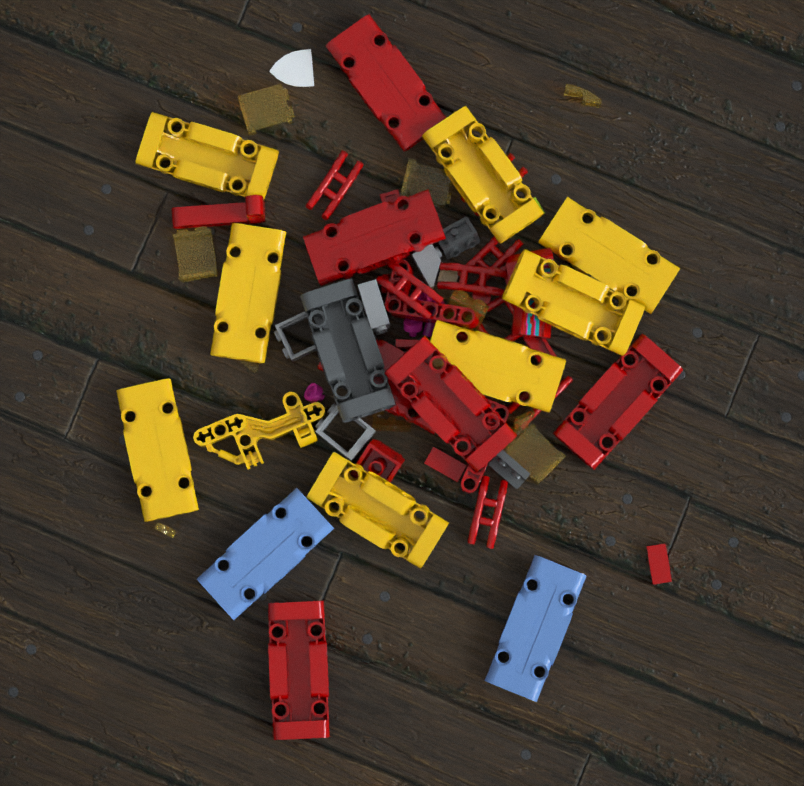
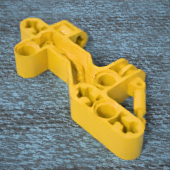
M288 392L283 396L282 400L287 414L270 421L234 414L198 429L194 433L193 438L198 446L206 447L208 452H214L218 454V457L236 465L245 463L249 470L251 465L255 467L258 462L264 464L257 447L258 440L262 438L274 440L294 431L300 448L318 441L312 424L324 418L326 412L324 406L319 402L303 407L299 396L295 392ZM291 396L297 399V403L294 406L286 404L287 399ZM314 407L322 409V411L319 412V416H316V414L310 415L311 420H308L307 415L304 412L308 410V414L312 413L314 411ZM236 419L243 421L241 423L240 428H238L237 426L231 427V429L233 430L232 432H230L229 427L226 424L227 422H229L230 425H233L236 423ZM218 426H224L226 429L225 433L221 436L215 432ZM211 429V432L215 439H212V437L209 436L205 438L206 442L204 443L201 440L198 441L201 433H203L205 436L209 435L210 433L208 430ZM244 436H249L251 439L250 444L247 446H243L240 443L241 438ZM229 437H234L241 454L235 456L222 449L219 451L214 449L212 444ZM252 447H255V452L249 451L248 455L244 454V450H250Z

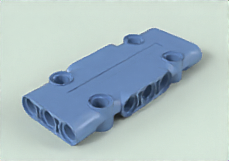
M296 488L276 505L273 510L261 517L228 547L226 552L204 571L197 580L228 615L235 620L263 593L265 594L303 560L305 555L334 528L300 490ZM279 508L286 510V516L282 519L276 516V511ZM307 536L311 537L312 545L304 547L302 539ZM222 560H226L229 563V568L226 571L219 569V563ZM251 588L255 591V596L253 599L248 600L245 597V591Z
M534 555L522 588L518 592L500 637L499 646L485 678L486 682L537 702L550 667L556 659L571 621L572 612L585 582L586 575ZM531 579L537 582V588L534 591L527 588V582ZM570 594L573 597L571 605L564 604V595ZM503 651L509 656L508 661L505 663H501L498 660V654ZM537 666L544 668L545 673L542 677H536L534 674V669Z

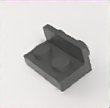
M466 216L445 227L443 231L446 239L438 242L448 260L469 248L475 247L480 243L477 231Z
M504 450L500 451L489 463V466L515 489H518L530 476V473Z

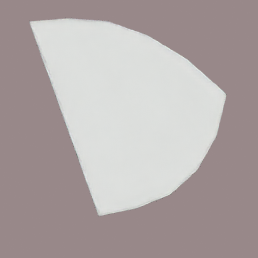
M311 49L294 51L283 56L273 65L269 72L278 80L296 87L314 86Z

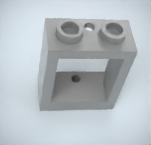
M376 279L359 284L358 291L373 333L376 332V335L386 333L387 329L390 328V323Z
M305 311L275 325L277 330L274 331L278 342L282 341L285 346L282 351L286 359L290 358L292 362L316 351L315 345L293 354L282 331L307 319ZM314 317L316 324L323 322L320 317Z
M334 403L327 411L329 413L325 420L322 418L316 424L317 430L315 432L352 462L375 434L376 430L361 418L353 420L366 431L347 452L323 432L339 413L338 407Z

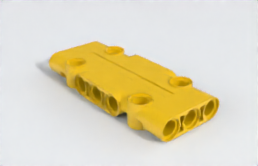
M467 106L462 107L422 135L436 155L437 162L444 166V171L471 210L479 214L482 224L489 228L500 244L544 214L540 206L530 195L529 187L522 184L519 172L492 137L489 138L487 136L485 127L476 121ZM472 131L479 132L481 136H473ZM441 152H448L450 154V157H443ZM516 192H522L525 198H519ZM486 213H492L494 215V219L487 218Z
M152 112L136 157V164L158 170L163 174H171L177 179L219 192L227 191L235 196L243 197L262 195L263 199H265L278 159L279 150L256 144L252 140H243L242 137L199 123H187L179 118H171ZM180 124L182 129L179 132L172 131L174 125ZM252 146L254 147V152L246 154L244 152L245 148ZM169 160V167L162 168V161ZM236 182H241L243 187L240 190H235L233 185Z
M569 197L566 198L538 242L545 248H551L553 253L558 255L560 259L571 263L570 265L577 271L610 287V290L620 292L626 298L645 306V311L649 314H652L680 270L678 266L660 256L657 251L649 249L647 244L610 220L604 217L600 218L594 211L584 208ZM589 215L592 218V222L589 224L584 223L582 217ZM569 247L572 250V253L570 255H564L562 253V248ZM654 256L657 260L656 264H649L647 257ZM629 287L634 288L636 295L629 296L626 293V289Z
M232 223L226 250V261L222 269L210 355L265 363L281 277L280 268L286 237L285 231ZM233 249L241 251L238 257L231 256L230 253ZM270 255H277L278 261L270 263L268 261ZM226 323L228 330L226 332H219L218 327L220 324ZM259 329L266 331L264 338L256 337V332Z
M526 249L522 251L502 296L503 300L522 308L526 313L538 316L539 320L579 339L589 340L592 344L602 346L621 356H624L627 352L645 310V306L626 298L620 292L610 290V287L568 266H559L555 261L545 259ZM544 264L550 267L551 271L549 274L544 272ZM613 297H616L618 299V306L613 305ZM529 299L534 300V302H535V308H534V309H532V308L529 307V305H528V300H529ZM598 332L603 333V335H604V340H603V341L598 340V338H597V333H598Z
M436 320L430 342L447 357L451 364L457 366L483 395L506 402H516L522 406H529L550 413L565 367V359L540 352L539 350H533L523 344L481 331H472L465 327ZM459 332L467 334L465 341L457 340L456 336ZM535 354L541 357V361L538 364H533L530 361L531 357ZM440 358L433 360V364L436 367L444 365ZM523 391L530 394L526 401L519 399V394Z
M162 379L116 390L121 419L124 425L125 443L133 479L137 485V494L140 499L144 522L199 510L191 475V463L182 422L178 415L171 379ZM166 404L173 405L171 413H164L163 408ZM129 412L135 413V420L132 422L126 420V415ZM183 478L189 480V486L185 489L179 485L180 480ZM144 487L151 488L152 493L150 496L144 497L142 495Z
M336 452L332 453L306 497L316 505L324 508L328 515L340 518L339 521L349 529L382 549H390L394 556L403 557L420 569L449 524L448 521L431 512L426 505L418 504L410 494L379 475L365 471L361 465L352 463ZM350 470L357 471L359 477L353 478ZM331 502H336L339 505V510L333 509ZM416 511L423 512L425 518H418L416 516ZM402 543L405 546V550H399L396 544Z

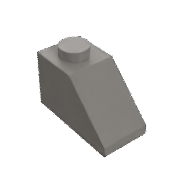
M433 244L426 246L421 252L412 254V259L427 286L431 289L434 288L440 268V258L442 257L439 248H434Z

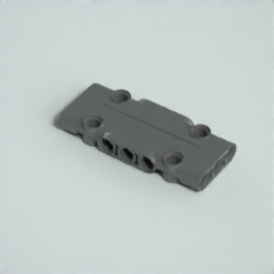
M347 279L302 294L300 298L312 331L313 342L327 383L331 386L343 423L396 406L388 378L384 374V363L376 339L370 327L368 317L364 314L363 305L359 299L353 279ZM355 305L359 308V311L353 313L349 310V307ZM314 317H320L323 322L320 324H314L312 322V319ZM375 377L383 378L384 382L380 385L374 383L373 379ZM343 388L347 391V394L339 396L336 391Z

